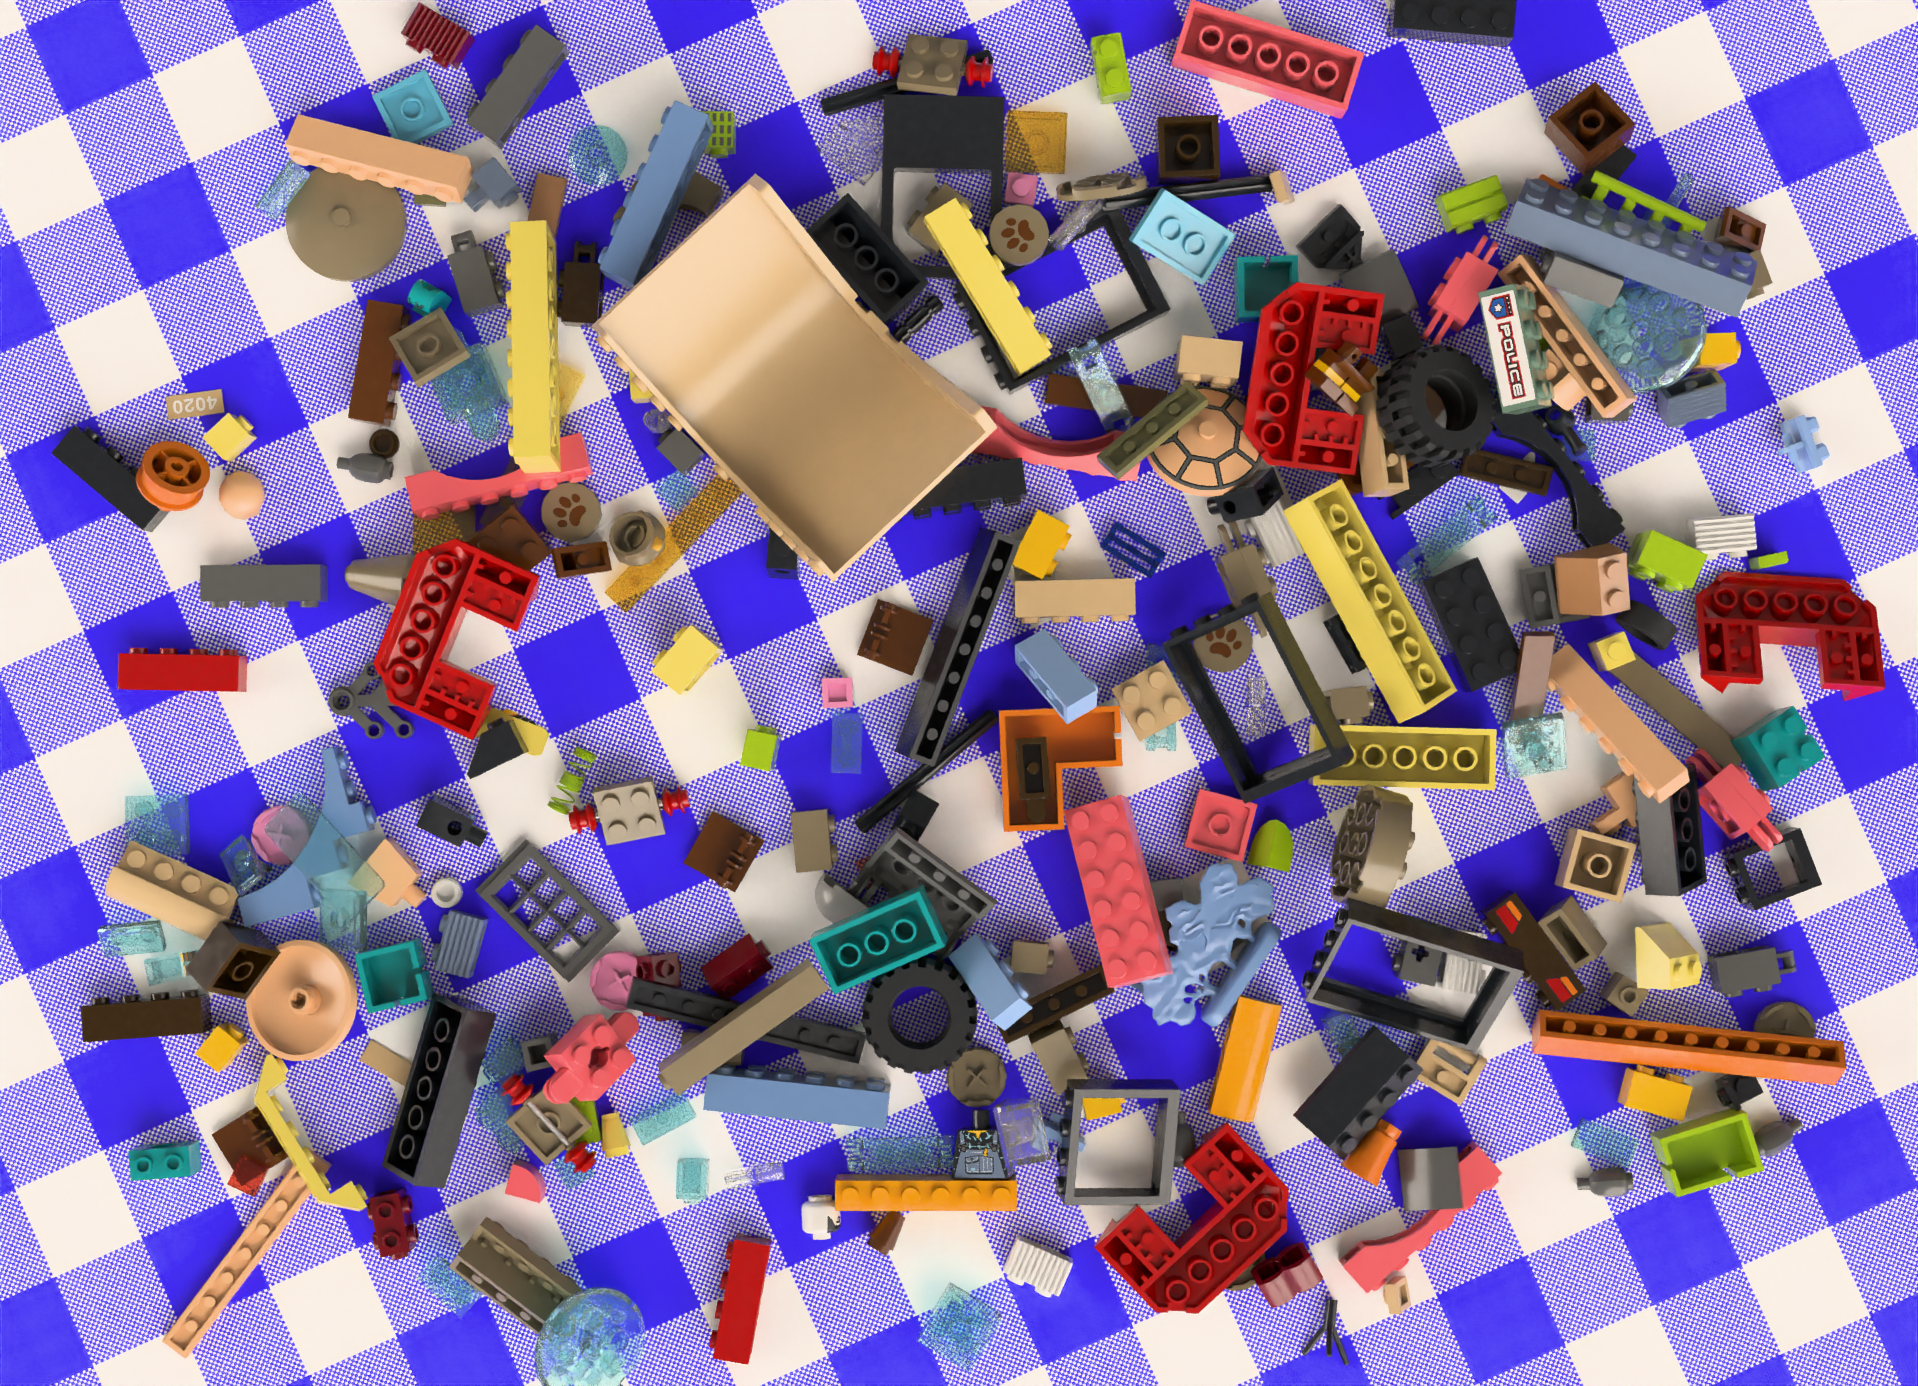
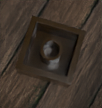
M1218 115L1157 117L1155 124L1157 185L1218 180L1220 177Z
M220 921L199 951L194 955L186 970L204 991L246 1000L281 952L262 931Z

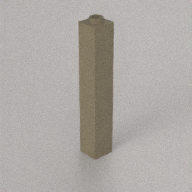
M807 958L659 1062L658 1066L661 1073L658 1075V1078L665 1089L668 1091L672 1088L677 1096L827 991L829 988L810 959Z

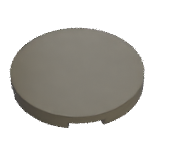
M1128 172L1096 175L1076 181L1077 184L1072 186L1071 181H1067L1056 187L1057 199L1060 201H1086L1135 193L1147 188L1146 175L1138 173L1137 178H1130Z

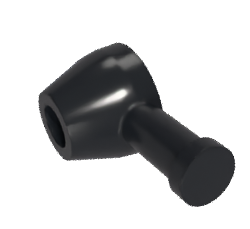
M1559 405L1549 407L1544 415V421L1548 426L1547 430L1556 436L1563 435L1575 456L1583 454L1588 447L1573 430L1575 425L1574 413L1571 409L1566 411ZM1555 413H1561L1559 419L1552 420Z

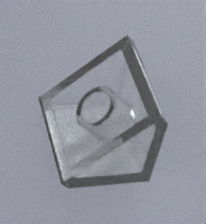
M1008 1098L1002 1100L993 1108L1006 1168L1051 1160L1039 1100Z

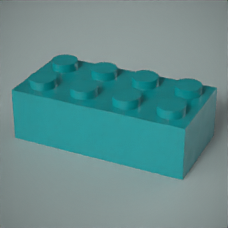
M923 884L817 930L809 938V942L834 995L945 947L948 940Z

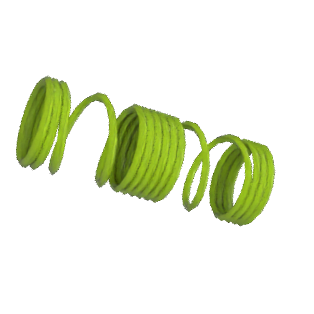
M576 747L573 754L586 760L591 766L571 761L568 763L585 777H578L568 771H564L559 781L564 786L556 785L558 789L567 794L573 801L551 797L554 802L549 801L547 804L548 807L564 815H569L570 809L558 801L566 803L575 802V799L564 789L580 793L579 791H581L580 789H582L581 787L585 783L583 779L587 778L585 773L575 765L590 768L593 767L592 763L597 758L595 754L580 747Z

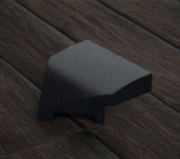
M1338 204L1295 247L1315 268L1350 269L1363 263V260H1361V248L1364 231H1360L1361 226L1343 205Z

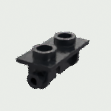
M1339 614L1324 621L1323 624L1351 674L1358 673L1367 668Z

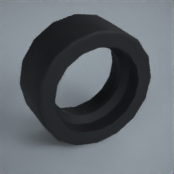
M1630 600L1631 609L1620 612L1616 622L1640 641L1658 650H1665L1678 631L1676 626L1650 607Z

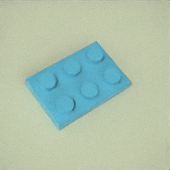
M1161 187L1129 240L1204 286L1236 234Z

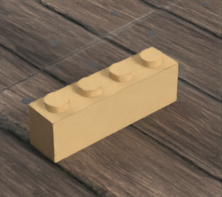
M1378 370L1369 381L1375 389L1371 392H1364L1356 402L1360 408L1355 413L1365 415L1358 453L1363 497H1390L1409 489L1405 454L1399 455L1393 449L1395 445L1386 440L1384 436L1386 434L1385 429L1380 427L1378 422L1380 411H1376V400L1380 399L1377 391L1379 384L1383 383L1382 377L1386 372L1383 370Z
M1135 578L1014 581L1015 618H1021V624L1039 623V618H1051V623H1069V617H1081V622H1099V616H1111V622L1129 621V616L1136 615Z

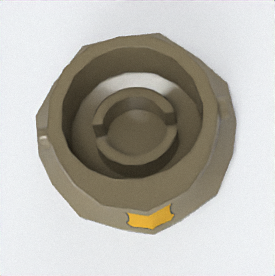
M639 510L624 513L615 520L611 527L609 542L615 556L621 563L629 566L650 564L665 549V528L649 512Z

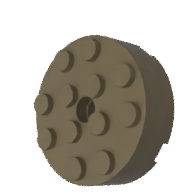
M1368 784L1362 787L1355 795V800L1358 802H1356L1354 810L1347 809L1339 828L1330 866V877L1335 878V886L1332 885L1330 893L1333 900L1338 903L1346 904L1348 898L1385 908L1398 879L1402 880L1406 874L1407 862H1405L1407 851L1412 848L1415 841V832L1411 831L1413 802H1410L1409 798L1404 794Z

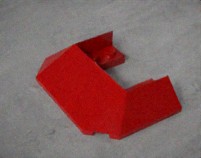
M1295 282L1261 308L1242 431L1266 464L1355 475L1365 415L1355 413L1351 417L1346 412L1307 407L1311 381L1304 374L1314 364L1316 348L1339 350L1346 341H1349L1363 354L1375 355L1385 294Z
M458 538L417 553L373 662L377 673L381 675L387 690L385 692L390 703L473 740L493 708L490 702L497 683L447 661L467 610L517 632L521 628L530 603L537 599L540 575Z
M1723 571L1706 589L1700 591L1694 598L1701 679L1721 693L1724 692L1729 683L1760 685L1763 681L1760 644L1816 647L1820 688L1842 690L1843 702L1882 691L1886 686L1876 606L1869 600L1863 601L1851 591L1853 587L1844 579Z
M1227 1122L1203 1134L1201 1138L1204 1142L1182 1161L1183 1165L1217 1202L1174 1242L1140 1205H1135L1118 1222L1112 1218L1094 1245V1248L1156 1313L1180 1311L1199 1314L1287 1232L1286 1216L1289 1188Z

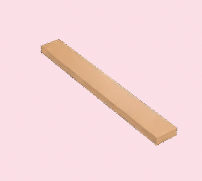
M308 1147L315 1159V1162L311 1163L317 1174L322 1171L325 1175L332 1165ZM294 1165L163 1338L162 1342L183 1358L189 1357L311 1194Z

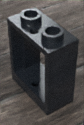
M1789 827L1779 831L1783 839L1778 844L1773 843L1774 846L1785 843L1799 882L1761 897H1757L1743 858L1763 851L1759 845L1752 841L1724 852L1727 859L1724 861V866L1728 875L1731 878L1734 877L1738 887L1735 889V894L1742 906H1745L1747 909L1757 910L1822 885L1801 828Z

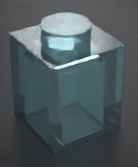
M680 1158L678 1160L676 1199H683L684 1204H701V1200L707 1199L710 1175L709 1158Z

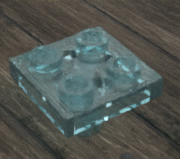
M1562 712L1502 722L1505 774L1508 779L1567 769L1565 717Z

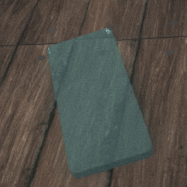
M295 794L265 826V833L344 920H354L384 889V880L305 794Z

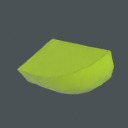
M1271 820L1260 827L1251 845L1248 864L1289 873L1293 857V840L1291 832L1284 823L1279 820Z

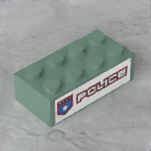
M1515 283L1478 292L1502 413L1518 415L1552 407L1551 399H1554L1555 394L1552 382L1547 381L1545 369H1548L1549 365L1545 351L1540 349L1539 339H1542V329L1539 321L1534 319L1533 309H1536L1534 293L1529 291L1528 287Z

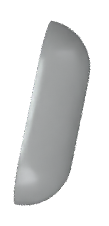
M825 872L818 880L815 889L816 905L821 914L830 922L836 923L870 908L868 904L862 903L860 898L851 895L846 891L845 887Z

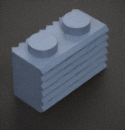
M1715 369L1705 370L1704 373L1699 372V374H1693V376L1688 375L1687 378L1682 377L1681 379H1676L1669 383L1665 382L1657 386L1659 416L1668 428H1680L1688 422L1698 419H1711L1716 414L1727 411L1726 383Z
M456 909L450 910L448 915L444 914L439 926V931L443 932L441 943L435 944L431 955V960L435 961L433 969L464 978L472 977L489 918Z

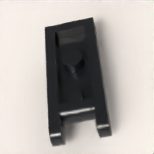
M1451 462L1439 467H1423L1418 465L1408 472L1409 489L1390 496L1398 509L1390 513V518L1394 520L1460 474ZM1376 497V498H1377L1378 501H1379V500L1384 499L1385 497Z

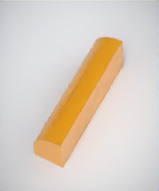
M1245 995L1239 996L1232 1008L1207 1107L1210 1114L1237 1121L1254 1122L1283 1005Z

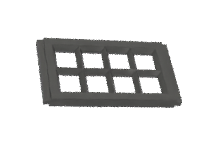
M527 839L475 890L568 982H571L620 932ZM532 859L544 873L528 888L515 874ZM550 877L563 891L547 906L534 892ZM512 879L524 893L508 908L495 894ZM569 896L582 909L565 924L553 910ZM530 897L543 911L526 926L514 912ZM588 914L600 928L584 943L571 929ZM549 916L561 930L545 944L532 931ZM568 934L580 948L564 963L551 949Z

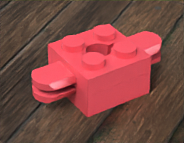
M1483 235L1472 254L1467 251L1462 259L1456 256L1443 276V279L1447 281L1446 284L1440 283L1430 297L1427 304L1432 307L1427 315L1431 316L1432 319L1421 338L1426 341L1438 321L1442 323L1441 328L1431 343L1432 345L1439 344L1448 328L1456 332L1461 330L1480 302L1478 292L1486 291L1497 274L1498 269L1488 264L1499 243L1493 241L1483 259L1478 258L1489 237Z
M1698 748L1694 752L1695 757L1689 756L1685 760L1686 764H1696L1697 778L1703 783L1698 787L1700 806L1731 840L1747 832L1759 847L1766 852H1769L1774 847L1773 843L1778 844L1782 841L1781 833L1765 817L1773 810L1769 804V797L1762 790H1756L1748 781V774L1740 766L1735 767L1730 763L1721 768L1702 748Z
M629 1012L614 1013L608 1020L602 1014L583 1016L544 1055L545 1059L556 1071L543 1086L546 1099L554 1104L568 1103L574 1096L578 1101L598 1100L637 1060L626 1046L639 1030L637 1018Z

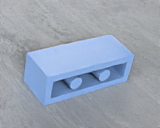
M1043 629L1015 645V663L1066 724L1097 707L1098 688L1092 678H1086L1081 672L1076 659L1073 657L1069 658L1063 651V646L1057 637H1052L1046 629Z
M975 933L948 957L991 1021L1005 1031L1032 1009V1006L1026 999L1029 993L1019 981L1015 983L1011 977L1014 971L1004 959L1002 961L999 960L997 954L1000 951L989 938L984 940Z

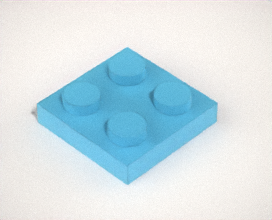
M426 69L372 96L392 137L395 139L418 144L454 125Z

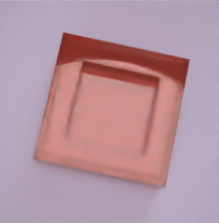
M242 1155L227 1185L255 1197L270 1168Z

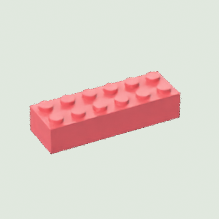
M1191 0L1171 66L1342 119L1347 111L1365 53Z
M1117 795L1064 810L1108 988L1116 989L1173 974L1129 798Z

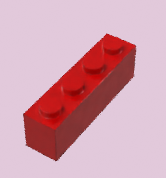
M129 648V653H119L118 689L247 692V656H238V650L219 649V655H208V649H189V655L178 654V649L159 648V654H148V648Z
M737 1233L734 1242H728L725 1259L730 1260L729 1271L723 1270L720 1289H725L723 1301L718 1300L715 1311V1318L720 1319L718 1330H712L709 1348L714 1349L713 1359L749 1365L772 1239Z

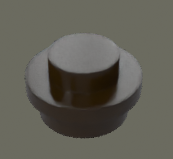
M379 429L370 437L369 447L373 454L382 455L389 459L399 451L400 441L393 431Z

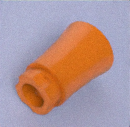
M1380 1118L1375 1127L1362 1138L1356 1148L1341 1163V1166L1378 1187L1383 1170L1397 1145L1396 1140L1402 1131Z

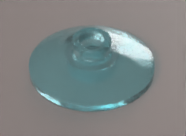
M595 125L582 129L574 136L569 145L568 161L570 168L580 180L590 185H605L613 182L623 173L627 164L628 153L625 142L616 131L606 126ZM595 148L601 149V155L597 158L591 156V152Z

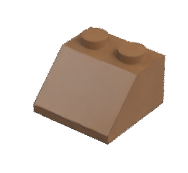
M1611 543L1554 556L1558 611L1560 614L1605 616L1631 609L1627 555L1625 551Z

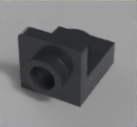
M1726 1074L1715 1080L1719 1088L1716 1090L1719 1101L1724 1107L1728 1106L1735 1111L1742 1109V1103L1764 1093L1756 1077Z

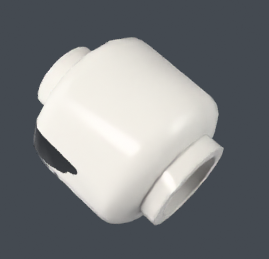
M832 1195L808 1196V1201L804 1202L801 1206L803 1231L813 1234L814 1240L831 1239V1233L841 1228L840 1211H835V1200H832Z

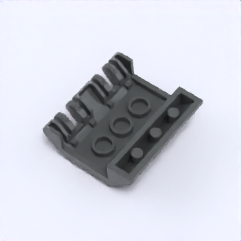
M897 826L871 855L846 889L847 892L857 898L870 879H872V884L860 899L862 903L866 904L871 901L879 886L888 891L884 899L879 902L881 903L923 884L948 938L945 947L932 952L934 956L942 961L952 952L961 935L975 920L979 919L981 921L998 902Z

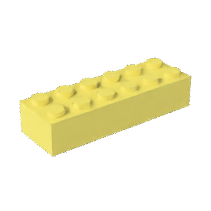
M1310 724L1309 753L1326 747L1315 724ZM1340 725L1354 756L1342 766L1308 779V784L1365 786L1369 784L1377 787L1495 790L1497 729Z

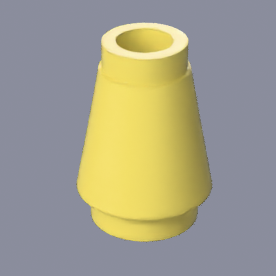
M619 1112L601 1116V1152L605 1151L606 1158L629 1154L628 1146H631Z

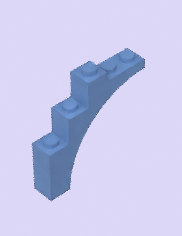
M340 746L321 750L325 770V796L319 822L306 848L279 878L260 890L237 898L245 927L322 906L323 890L320 883H316L314 877L349 868L347 863L350 861L349 850L346 844H342L341 839L375 830L374 823L377 822L375 810L372 805H368V801L355 802L354 798L357 797V789L354 781L349 780L346 770L349 768V760L346 752L341 751Z

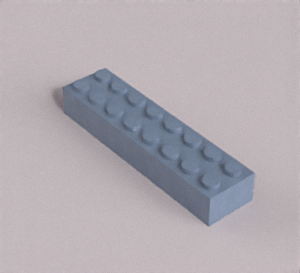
M1526 178L1504 233L1734 317H1738L1750 292L1758 261L1753 260L1746 253L1728 251L1716 242H1704L1695 239L1692 234L1686 231L1676 232L1670 230L1658 221H1645L1637 218L1630 211L1612 209L1600 200H1587L1579 197L1572 190H1560L1551 187L1546 181L1537 178Z

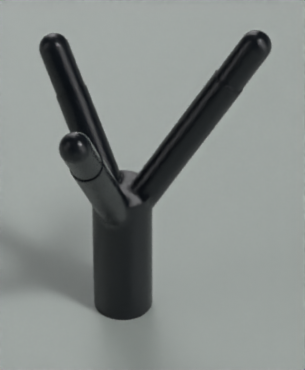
M1326 1299L1323 1325L1302 1350V1354L1306 1356L1326 1332V1356H1332L1334 1339L1343 1364L1347 1366L1349 1365V1360L1335 1327L1338 1300Z

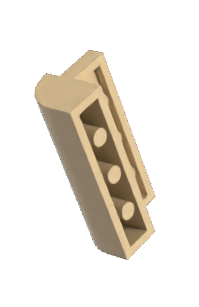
M132 840L128 844L118 866H113L105 889L106 896L204 941L207 940L212 930L220 921L233 923L234 920L229 917L237 903V898L243 892L236 887Z

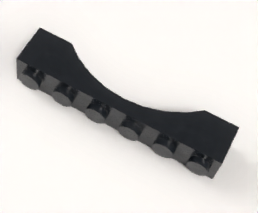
M1497 398L1495 404H1492L1493 410H1496L1495 420L1490 423L1493 425L1492 432L1498 438L1511 440L1529 448L1541 456L1549 466L1554 467L1553 470L1562 482L1569 500L1571 530L1584 547L1589 548L1607 544L1623 532L1625 528L1621 524L1623 522L1621 515L1614 508H1608L1602 500L1604 495L1601 490L1594 484L1590 485L1584 478L1585 471L1576 461L1571 462L1565 454L1567 450L1564 444L1556 437L1553 439L1547 432L1548 426L1544 419L1538 414L1534 415L1531 411L1518 415L1502 413L1500 398Z

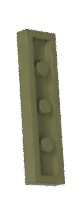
M1186 381L1097 455L1098 462L1119 480L1207 407V398Z

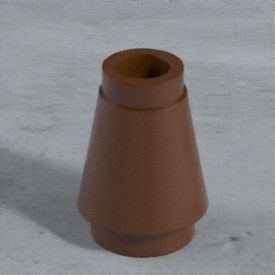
M889 1211L868 1234L870 1238L866 1244L887 1256L890 1250H894L906 1218L896 1211Z

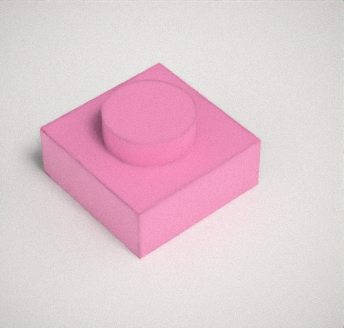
M1009 172L1004 203L1027 205L1033 208L1038 176Z
M852 677L822 678L823 708L853 707Z

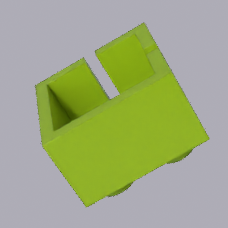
M1649 530L1636 534L1627 553V568L1630 570L1628 575L1641 581H1645L1646 578L1652 579L1657 582L1656 587L1668 593H1673V591L1681 592L1682 590L1694 587L1708 555L1659 532Z

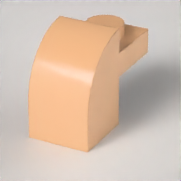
M1550 347L1545 351L1549 365L1548 369H1545L1547 381H1551L1554 388L1555 397L1552 400L1564 410L1569 411L1586 394Z
M1622 771L1599 787L1612 805V808L1589 823L1594 833L1606 834L1607 836L1612 835L1622 827L1620 824L1622 821L1626 827L1635 828L1637 826L1635 821L1637 811L1636 796H1634L1632 791L1633 774L1627 776Z

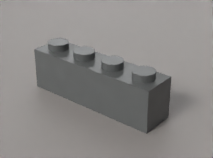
M535 25L532 31L529 29L524 33L520 40L521 46L517 52L510 54L506 58L502 69H504L497 79L493 78L485 89L486 95L480 103L477 102L471 107L467 115L469 118L467 124L500 149L505 145L570 54L565 44L538 25Z
M321 564L200 565V601L210 603V608H229V603L240 602V608H259V602H270V608H289V602H300V607L317 608L319 607V602H328V566Z

